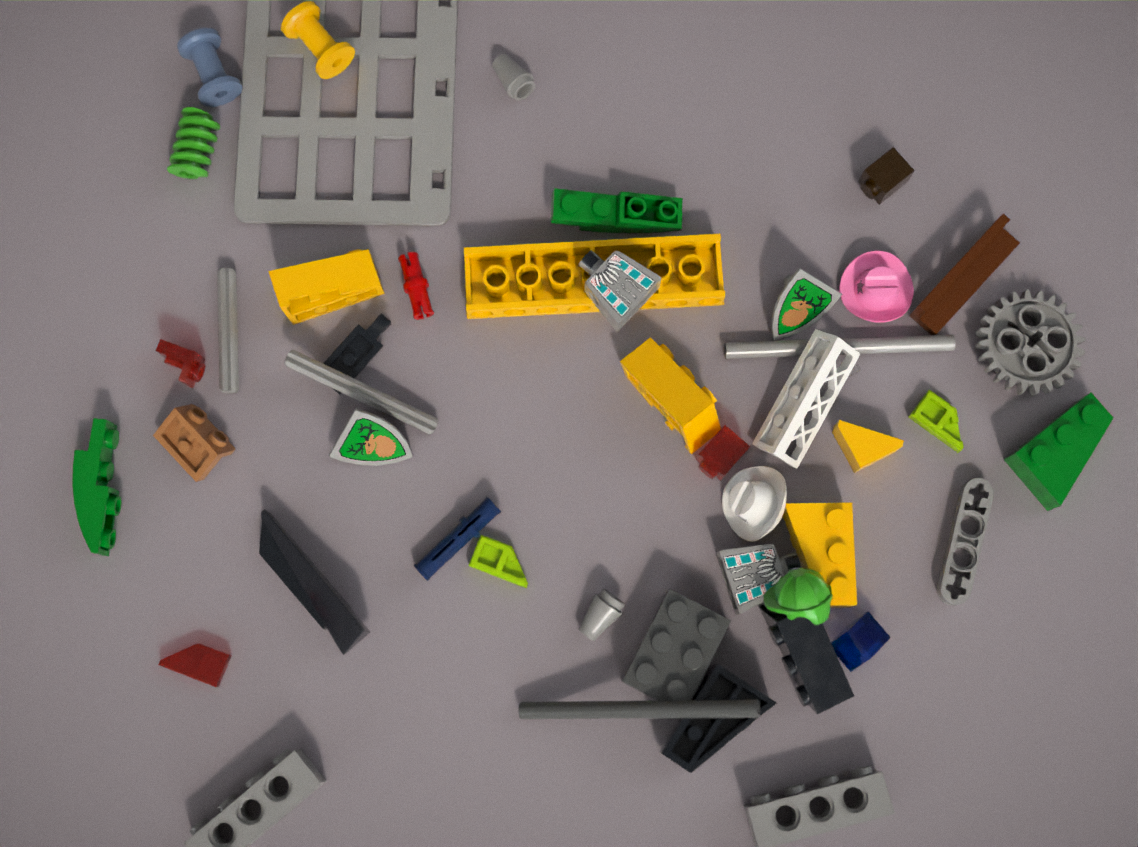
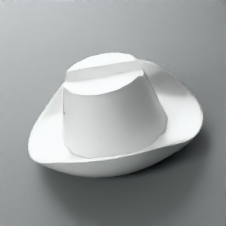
M767 466L749 467L731 477L722 495V509L730 527L740 538L751 542L757 541L777 526L785 511L787 499L786 481L779 471Z

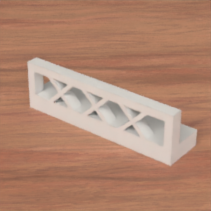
M815 329L752 445L776 456L789 466L797 469L859 358L860 353L838 336ZM842 350L847 355L841 366L836 368V359ZM828 381V389L825 395L820 397V388L824 382ZM812 410V418L809 424L804 426V418L807 412ZM796 439V448L790 457L785 452L791 441Z

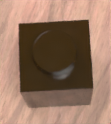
M893 147L866 168L858 182L861 184L860 187L863 193L880 205L905 185L915 170Z

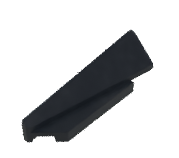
M264 509L261 512L262 528L259 554L322 629H328L338 648L345 655L366 637L370 631L273 515Z

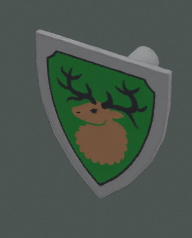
M798 268L793 275L786 276L783 281L785 287L779 294L773 310L771 322L772 339L774 341L783 339L807 329L820 320L842 296V293Z
M355 408L332 448L329 457L357 465L379 466L412 458L413 454L408 441L391 423L366 410Z

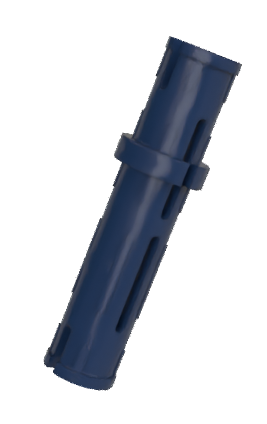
M486 497L466 518L462 516L459 519L460 523L413 566L427 581L430 580V577L473 537L477 539L481 535L479 532L501 511Z

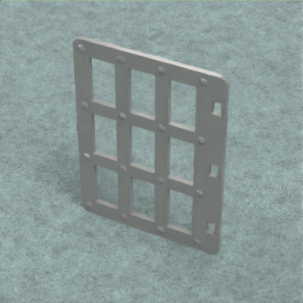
M247 0L242 80H240L242 92L234 213L236 217L243 223L416 226H440L445 224L451 215L458 0H450V7L439 6V0H418L416 38H380L382 0H362L360 37H332L336 43H350L355 49L354 58H359L357 118L320 117L322 78L315 71L318 59L300 38L290 39L287 37L269 36L272 0ZM307 0L315 2L320 8L319 22L325 28L327 0ZM268 57L303 58L300 117H264ZM379 59H415L413 118H377ZM447 81L446 97L436 96V82ZM263 138H299L295 199H259ZM319 138L355 139L353 200H316ZM376 139H412L410 201L373 200ZM444 172L443 189L433 188V173Z

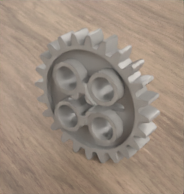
M1029 289L1025 290L1021 297L1016 292H1012L1008 296V300L1001 297L996 302L997 306L992 305L987 309L989 316H984L980 319L979 322L984 328L978 329L975 335L984 340L979 341L975 348L982 349L985 353L978 358V361L989 362L984 372L988 373L994 370L997 373L993 380L994 383L1002 378L1006 380L1004 390L1007 391L1012 386L1017 385L1018 395L1023 394L1027 388H1029L1031 396L1037 395L1040 388L1045 394H1048L1053 390V386L1058 389L1065 384L1064 379L1070 380L1075 376L1071 369L1076 370L1082 365L1076 358L1084 355L1086 351L1077 347V345L1083 343L1086 338L1076 336V332L1083 325L1072 324L1071 320L1077 314L1075 312L1068 315L1064 313L1067 307L1066 302L1058 307L1054 305L1055 295L1045 301L1043 300V291H1039L1033 298ZM1022 314L1030 316L1034 325H1026L1022 319ZM1048 336L1056 338L1059 348H1054L1049 344ZM1001 337L1007 338L1012 342L1013 350L1006 349L1002 345ZM1029 339L1033 341L1031 347L1027 344ZM1027 359H1032L1036 362L1038 372L1029 369L1026 363Z

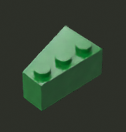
M1090 392L1068 407L1005 458L1004 461L1043 507L1050 511L1062 505L1114 417Z

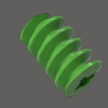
M185 107L181 112L183 117L180 118L178 123L180 129L177 130L175 135L177 141L173 143L172 149L174 153L170 155L169 161L171 165L167 167V171L185 179L208 177L209 172L202 169L201 165H211L212 161L205 157L204 154L214 153L215 149L208 145L207 142H216L218 137L212 134L210 130L218 131L221 126L213 121L211 114L195 107Z

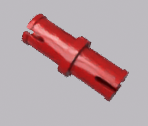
M409 252L408 260L405 254H402L398 257V261L400 262L405 280L403 289L409 295L413 317L415 320L424 319L423 313L426 314L427 318L431 317L434 311L427 292L429 284L428 280L423 278L419 255L417 252Z

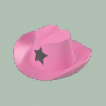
M870 251L859 255L847 266L840 280L841 300L849 312L863 320L874 323L890 322L903 316L912 304L914 287L911 276L902 261L891 253Z

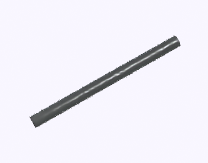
M759 700L520 702L519 717L520 719L759 718L760 702Z

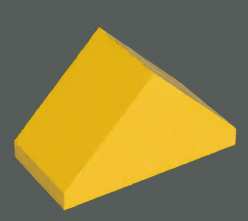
M839 420L832 430L854 473L895 453L904 443V440Z

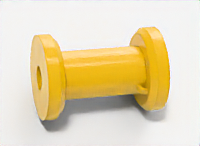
M306 1L300 3L285 16L281 24V31L287 38H300L318 59L315 71L320 78H333L349 66L354 58L355 49L348 42L336 43L320 24L321 10L315 2Z

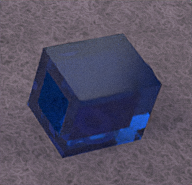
M867 611L849 624L831 644L837 657L852 672L871 659L891 637Z

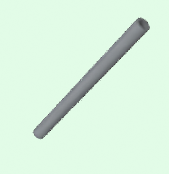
M953 334L841 338L860 354L954 351L955 337ZM809 340L725 343V359L801 356ZM841 350V352H840L839 355H847V354H845V353Z

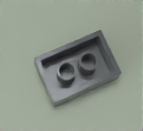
M669 589L622 682L657 701L692 700L731 620Z

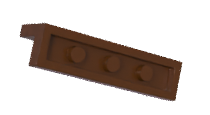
M1002 214L910 314L909 317L930 335H936L1020 244L1017 239L1004 229V226L1011 220L1005 214Z

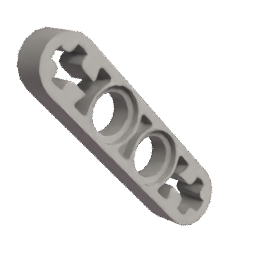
M974 478L967 481L959 492L937 585L938 597L947 605L955 606L965 603L972 592L994 497L992 485L983 478ZM978 486L979 492L984 494V498L976 501L975 510H964V506L970 507L973 505L974 495L970 494L969 490ZM966 516L974 518L977 522L978 529L973 535H968L961 529V520ZM958 548L966 550L970 555V562L966 567L956 565L953 560V553ZM949 570L955 573L967 574L966 578L963 576L958 578L957 588L962 590V594L956 595L954 598H951V592L946 590V586L952 585L956 574L950 575Z

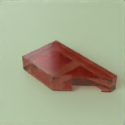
M197 643L161 659L158 665L219 688L232 655Z

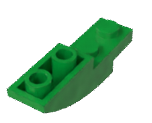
M554 188L552 191L550 223L579 226V231L633 234L680 231L682 229L683 198L620 191L618 195Z
M93 418L88 451L75 450L73 497L78 523L91 553L109 556L110 549L114 547L116 542V530L113 529L115 516L119 515L122 506V500L119 496L120 491L107 486L114 474V464L111 461L113 449H116L119 443V431L117 430V425L107 419Z

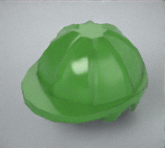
M800 567L799 569L789 570L788 573L780 578L776 585L768 589L764 594L763 602L768 610L786 614L790 620L804 617L814 625H818L829 618L833 595L831 586L825 582L819 572Z

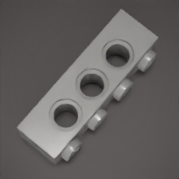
M286 749L272 761L275 766L265 775L259 772L245 784L248 790L238 798L232 795L217 807L220 813L211 821L206 817L189 831L192 837L184 844L186 847H249L324 784L326 780L302 749L294 750L293 752ZM279 776L286 778L289 783V790L284 796L279 795L274 789V782ZM251 799L258 801L261 805V814L257 819L252 818L247 812V805ZM223 823H228L233 828L234 835L230 842L222 839L220 835V827Z
M870 765L850 770L851 777L839 780L837 774L817 779L818 785L805 789L804 783L784 788L785 794L772 798L770 792L751 797L752 803L744 805L755 847H774L895 814L883 771H872ZM854 787L859 795L858 801L855 805L847 807L843 801V794L846 789ZM821 796L825 801V810L822 814L814 816L809 809L810 801L814 797ZM788 805L792 810L790 822L784 825L778 824L775 818L777 809Z

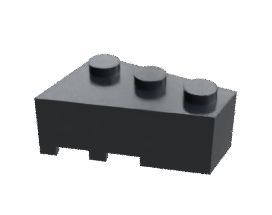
M764 604L759 606L768 625L770 636L783 655L781 658L782 663L790 677L793 676L798 685L795 688V692L804 707L809 705L817 714H820L854 697L823 623L814 625L804 617L790 620L786 614L768 610Z
M715 664L692 699L759 700L760 716L777 704L719 664ZM680 718L659 752L692 773L723 748L731 739L750 726L757 718Z

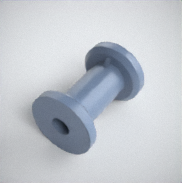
M201 28L184 35L177 43L180 56L194 62L203 83L198 92V98L201 104L206 107H217L227 104L236 99L242 92V85L239 79L228 76L216 52L221 45V37L218 31L212 28Z

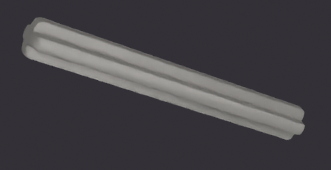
M290 350L284 364L287 367L427 434H432L438 424L436 417L296 350Z

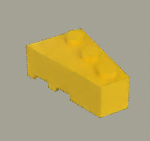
M356 249L344 255L268 271L279 306L293 325L385 294L369 249Z
M650 337L620 361L627 379L651 407L655 406L667 419L665 424L671 431L676 429L684 437L685 448L692 455L721 431L714 404L717 400L707 387L700 388L694 382V375L685 365L679 367L673 361L675 359L674 355L665 344L662 343L659 346Z
M786 503L782 519L785 521L792 546L796 550L802 568L819 572L825 582L831 586L833 599L831 600L830 608H850L856 606L857 590L852 503Z

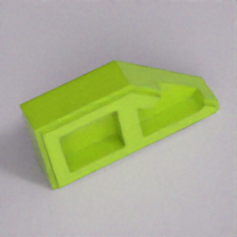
M928 390L908 418L957 453L961 452L964 445L963 441H961L958 427L957 409L931 390Z
M480 535L468 566L527 589L528 582L512 546Z

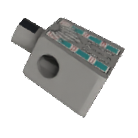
M591 250L579 263V266L590 275L584 285L586 295L617 332L660 288L661 277L617 250L605 261Z
M774 544L725 549L716 554L735 615H739L763 603L764 594L768 589L776 585L780 578L788 573L789 570L801 567L795 552L778 557Z

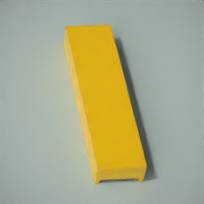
M721 234L465 247L467 319L600 312L584 291L585 282L590 275L579 266L582 258L591 250L604 261L614 251H620L661 277L660 288L639 310L724 305L725 290L720 247Z

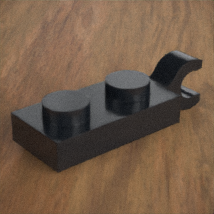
M380 314L367 330L358 324L323 364L355 379L383 348V345L377 339L387 330L391 322L383 314ZM333 389V390L336 391L339 395L342 394L341 392H339V391Z

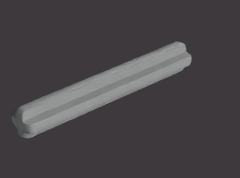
M220 268L217 271L219 388L222 393L233 394L239 391L236 272L233 268Z

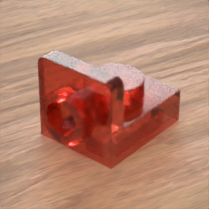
M160 339L155 351L165 358L163 363L182 370L178 380L185 386L194 388L195 383L199 382L204 375L206 367L204 362L206 359L195 351Z

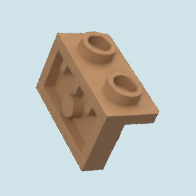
M194 404L175 407L153 434L158 442L196 482L204 480L222 457L231 455L235 451V447L229 442L228 436L217 429L207 419L206 413Z

